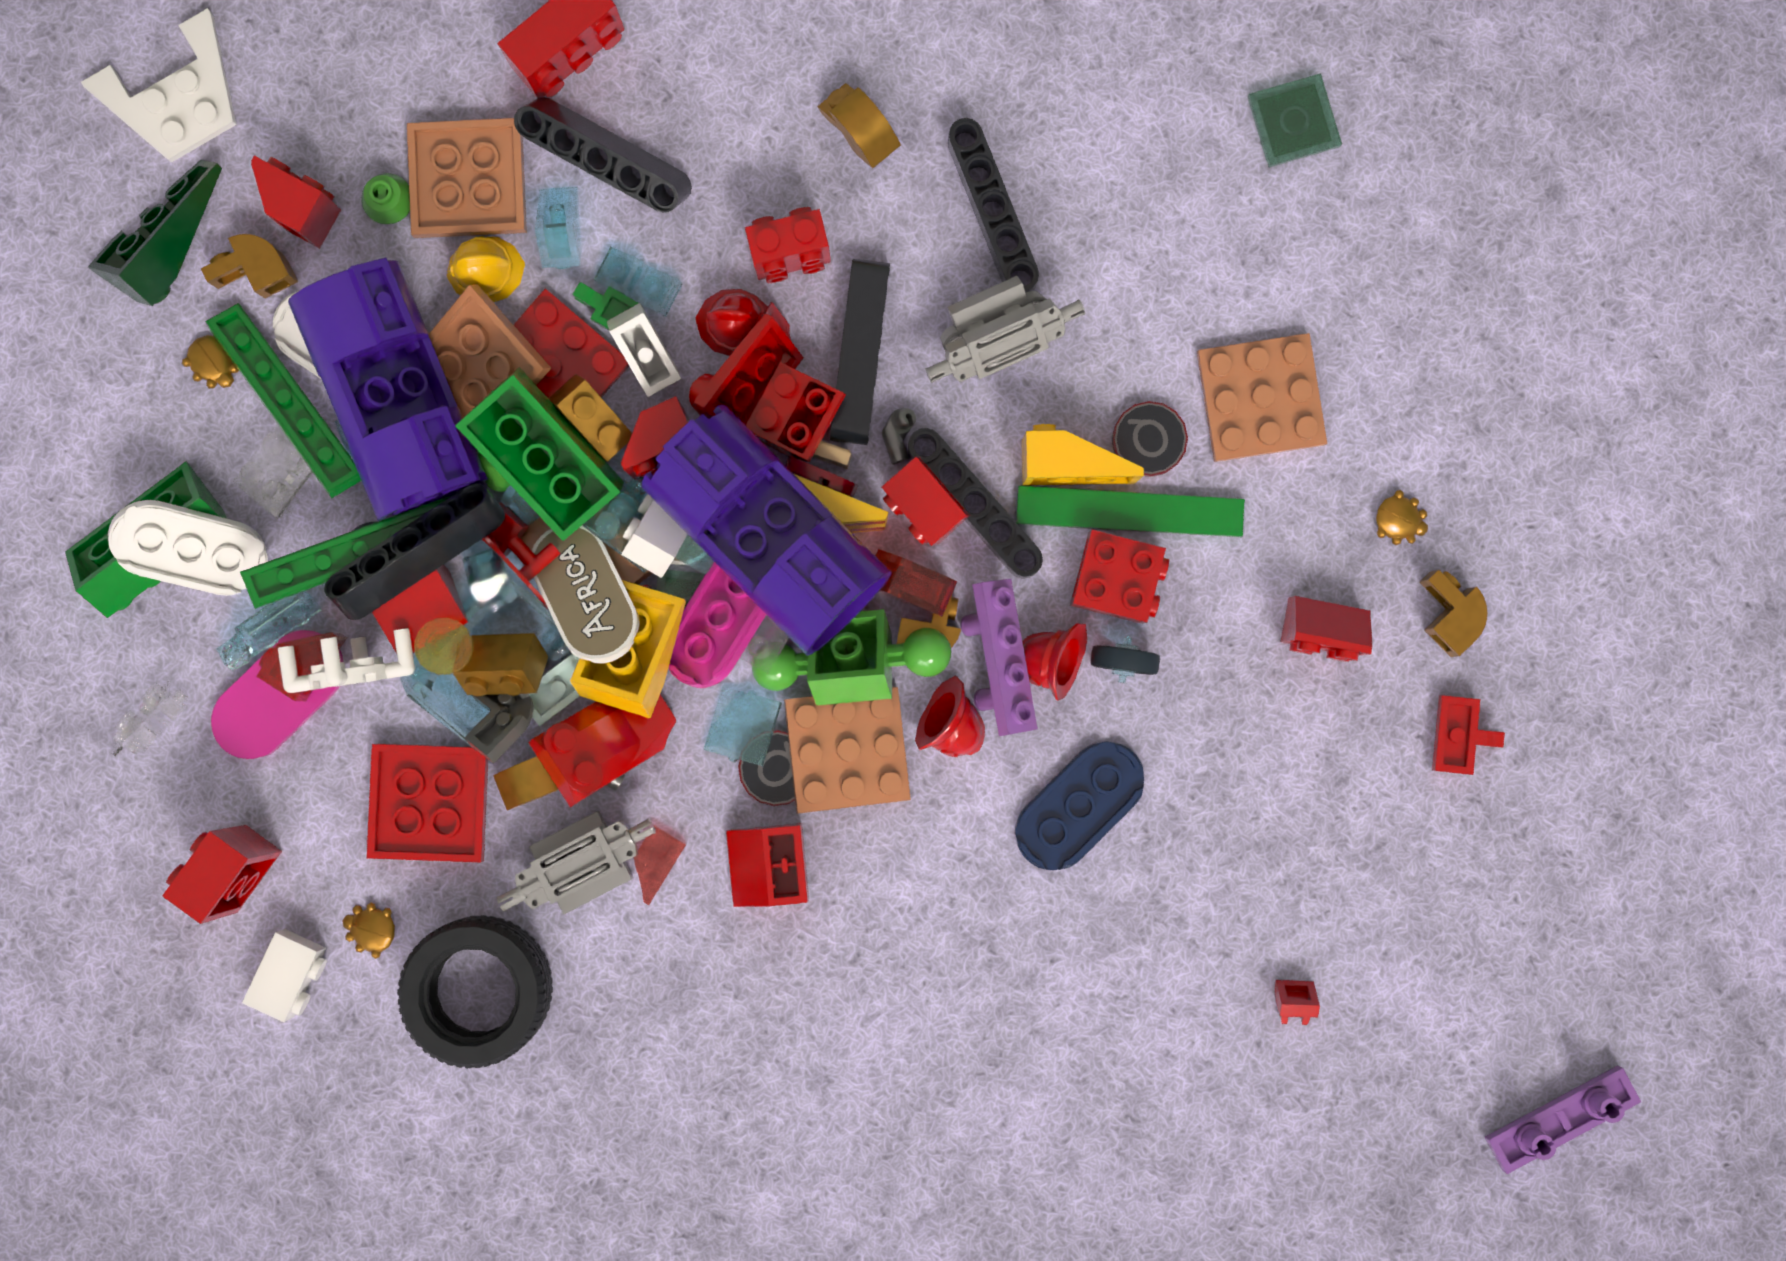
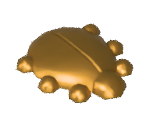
M212 335L197 338L189 346L187 357L182 359V365L190 367L194 372L193 380L197 382L202 379L207 380L206 386L209 389L215 388L217 383L222 388L231 387L234 381L231 373L239 371Z
M1397 490L1393 496L1385 499L1378 508L1376 516L1378 537L1384 538L1387 536L1392 538L1394 545L1401 544L1402 539L1405 538L1408 543L1413 544L1416 541L1415 534L1423 536L1428 531V525L1422 521L1427 517V511L1424 509L1418 511L1419 500L1415 497L1409 500L1407 497H1404L1403 491Z
M372 902L366 905L365 910H362L361 906L356 905L352 908L354 915H346L342 920L343 927L350 930L345 935V939L349 942L353 940L357 942L356 952L362 953L366 950L371 952L373 958H379L381 952L389 948L395 937V925L391 918L392 911L390 908H384L383 911L376 909L375 904Z

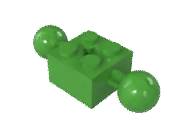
M880 609L861 611L836 636L809 656L805 653H796L790 646L784 643L772 642L765 644L755 653L751 666L757 683L763 688L772 691L784 690L790 687L799 675H807V682L816 705L892 699V667L907 666L911 672L918 676H935L948 666L952 651L947 637L942 632L933 628L917 629L906 638L904 643L892 644V633L885 610Z

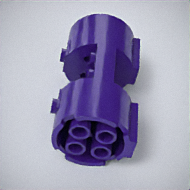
M387 257L353 265L347 270L306 286L289 298L288 304L316 372L321 377L348 442L349 452L378 521L454 495L457 491L470 484H482L488 480L475 447L455 426L463 418L455 402L399 261L387 260Z
M719 405L713 411L716 414L715 416L708 419L702 414L695 420L691 419L663 446L664 450L655 459L658 462L657 471L654 475L650 472L645 474L641 487L753 602L809 656L829 642L864 609L885 585L891 575V571L726 405Z

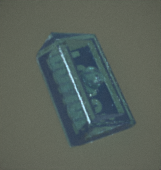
M493 549L462 559L468 585L477 610H481L509 580L503 559Z

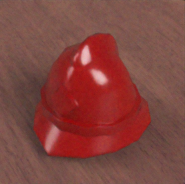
M742 289L720 290L704 301L695 317L700 337L714 352L730 356L761 317L767 305L755 294Z
M1076 623L1066 631L1058 630L1057 632L1035 633L1027 636L1022 641L1029 682L1038 687L1042 684L1043 688L1051 690L1057 701L1065 698L1076 679L1087 646L1086 624Z
M955 675L942 682L934 691L920 717L915 742L919 750L933 747L950 757L975 754L983 745L985 725L978 711L970 704V699L965 696L964 683Z

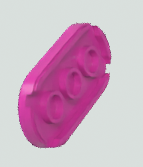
M715 562L712 563L683 610L669 664V671L676 679L695 688L711 687L724 680L730 674L766 616L753 600Z
M310 630L294 631L283 636L220 696L212 711L211 727L217 743L223 750L232 756L242 759H255L270 755L337 692L340 686L289 693L285 691L282 681L278 654L279 647L294 646L298 676L312 674L311 666L324 664L320 639L329 638L328 636ZM338 647L340 662H344L342 652Z

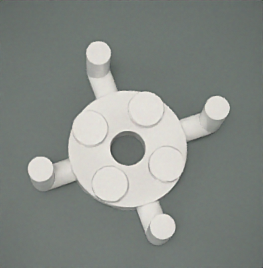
M409 628L394 630L398 661L383 663L382 656L368 657L366 637L350 639L353 660H350L351 668L346 669L345 662H340L337 637L320 639L324 664L311 666L312 674L298 676L294 646L279 647L278 654L283 687L285 691L295 693L409 676L415 671Z

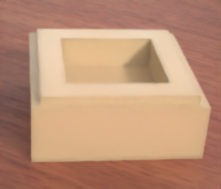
M821 441L813 458L848 469L852 454L850 450Z

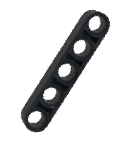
M538 97L518 109L514 116L515 128L525 139L656 211L662 213L670 212L691 194V181L683 171L550 98ZM534 112L539 115L542 125L536 121ZM566 130L572 133L575 143L568 138ZM599 148L606 153L608 161L602 158ZM632 166L639 171L641 179L634 175ZM664 184L672 189L674 197L666 192Z
M958 119L950 127L948 137L949 152L1000 279L1004 282L1011 279V274L1015 271H1024L1031 279L1028 285L1023 286L1025 293L1034 291L1039 278L1038 267L979 123L973 119ZM961 133H967L973 136L975 142L971 146L964 147L959 145L955 138ZM980 167L988 172L989 177L979 182L973 180L969 172L973 168ZM988 202H997L1002 207L1003 212L998 216H989L983 210V206ZM1003 236H1009L1015 240L1017 247L1012 251H1003L997 245V240Z
M852 259L836 389L845 393L846 396L832 420L830 441L868 445L890 263Z
M921 428L913 432L908 442V455L911 460L916 456L921 457L938 478L939 472L944 467L951 466L956 468L960 473V480L954 485L944 484L945 487L965 510L964 500L969 495H979L985 502V509L982 512L973 514L967 511L970 516L965 522L1011 574L1021 579L1030 578L1035 575L1043 562L1042 553L1036 544L937 432L929 428ZM919 439H930L936 448L934 453L926 457L917 454L914 444ZM994 523L1005 524L1010 531L1009 539L1005 542L994 541L989 534L990 526ZM1020 551L1031 553L1035 561L1034 567L1029 571H1022L1017 568L1014 562L1016 553Z
M470 484L334 573L325 583L324 592L348 619L359 620L494 532L503 523L505 512L483 484Z

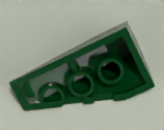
M198 161L167 189L165 197L169 201L165 205L157 204L151 209L147 207L139 214V217L142 219L141 226L128 236L121 230L90 263L88 268L136 302L153 306L163 301L171 291V284L178 277L222 167L216 162Z

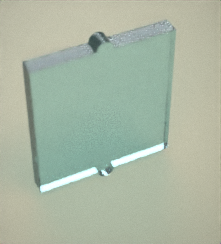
M722 687L703 750L726 756L731 762L741 760L763 767L782 703L757 696V693L753 690L746 693Z

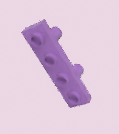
M1003 579L973 584L977 613L963 616L961 619V629L966 636L981 635L990 683L989 688L979 689L975 692L974 704L980 711L994 709L999 736L1037 730L1012 580Z
M1617 1065L1485 1136V1139L1502 1171L1509 1174L1537 1158L1540 1160L1550 1159L1554 1156L1557 1147L1605 1121L1609 1123L1619 1122L1625 1115V1111L1641 1103V1100L1624 1068Z

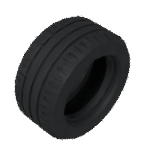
M486 915L470 916L457 919L439 927L426 935L412 949L413 952L409 954L407 961L403 965L404 969L400 973L401 978L398 982L399 989H397V995H399L398 1005H400L399 1013L402 1014V1023H405V1029L407 1032H410L411 1035L409 1036L412 1040L416 1041L415 1044L423 1048L422 1051L429 1053L430 1057L434 1059L437 1058L439 1062H445L450 1066L455 1065L458 1068L465 1067L466 1069L472 1067L481 1068L482 1066L487 1067L506 1060L534 1037L541 1028L550 1009L553 978L550 976L552 972L548 966V959L546 960L544 957L546 956L545 953L540 949L539 943L536 944L535 939L529 936L526 930L523 931L520 926L514 925L509 920L505 921L503 918L487 917ZM462 950H482L498 957L509 969L515 984V1005L508 1020L502 1026L489 1031H470L455 1024L443 1011L438 998V977L445 962L453 954Z

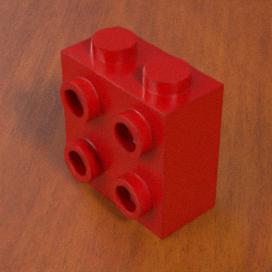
M801 207L790 211L788 217L774 220L773 216H765L751 222L752 226L745 227L758 280L766 278L767 283H777L788 279V273L802 270L803 274H813L824 270V264L831 262L829 244L820 209L812 211L811 207Z
M1093 529L1090 530L1087 535L1070 606L1140 624L1148 623L1149 617L1155 618L1159 607L1160 596L1155 595L1158 580H1165L1170 560L1164 558L1166 548Z

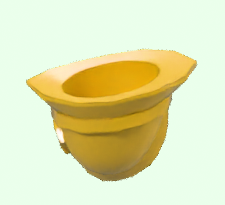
M479 236L461 243L450 257L446 276L457 294L461 295L469 285L478 284L493 302L508 298L520 285L525 262L515 246L500 237Z

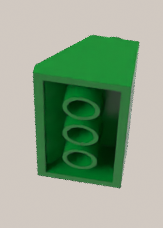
M520 367L455 425L562 541L567 539L617 496L624 485V481Z
M187 461L129 503L156 500L227 519L222 507ZM115 515L65 551L75 591L106 618H109L117 611L124 610L132 603L135 597L147 588H152L161 582L160 580L128 572L117 562V559L110 550L108 541L109 527Z

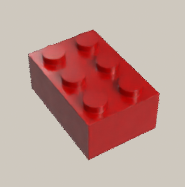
M549 0L497 44L510 67L536 98L544 97L545 95L550 98L563 88L565 84L563 80L574 71L576 74L585 71L593 62L592 56L602 48L605 50L613 48L621 40V32L625 28L617 7L612 0Z
M247 825L211 830L208 833L203 832L190 847V851L193 854L186 864L178 865L167 878L166 883L170 886L162 897L199 924L236 914L282 851Z

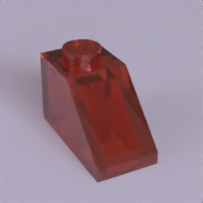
M878 549L875 556L891 571L889 579L879 592L895 600L942 617L957 581L908 559Z
M329 632L278 643L275 648L270 647L262 656L259 662V666L262 668L256 677L292 700L306 702L313 690L295 693L285 691L278 648L294 646L298 676L312 674L311 666L324 664L320 639L337 637L338 650H340L347 637L341 633Z

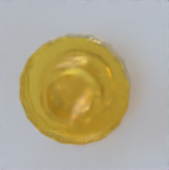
M436 618L425 623L418 631L414 642L415 655L419 663L426 670L438 675H452L463 670L470 662L474 652V642L469 630L461 622L450 618Z

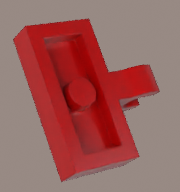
M1439 695L1432 771L1473 775L1476 745L1504 747L1505 732L1478 730L1481 699Z

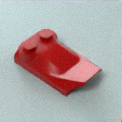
M773 302L769 303L761 317L716 374H703L692 383L689 391V402L700 416L704 414L710 419L716 415L713 411L717 406L726 405L746 425L779 363L781 362L796 369L804 357L791 341L789 323Z
M661 694L651 718L596 701L560 723L552 725L548 730L532 738L528 743L568 805L572 807L664 750L668 736L676 723V718Z

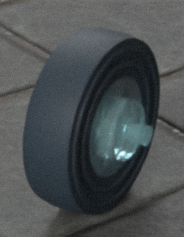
M1124 637V644L1116 643L1115 647L1093 646L1090 663L1094 667L1112 670V674L1119 675V683H1126L1127 676L1134 677L1135 673L1156 675L1159 670L1160 655L1138 650V646L1131 645L1132 638Z

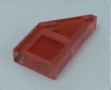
M653 825L656 833L645 838L637 851L638 855L634 857L643 900L647 905L651 904L687 845L656 825Z

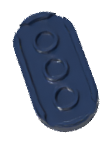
M1108 741L1091 744L1080 751L1019 814L1015 835L1018 848L1025 859L1034 866L1046 870L1066 869L1079 862L1141 798L1144 788V771L1137 755L1122 744Z

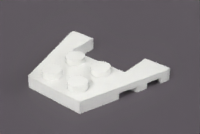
M208 8L178 25L196 54L197 59L135 96H130L111 65L81 81L84 88L170 162L179 159L236 125L230 91L222 62L221 48L215 29L216 24L214 16Z

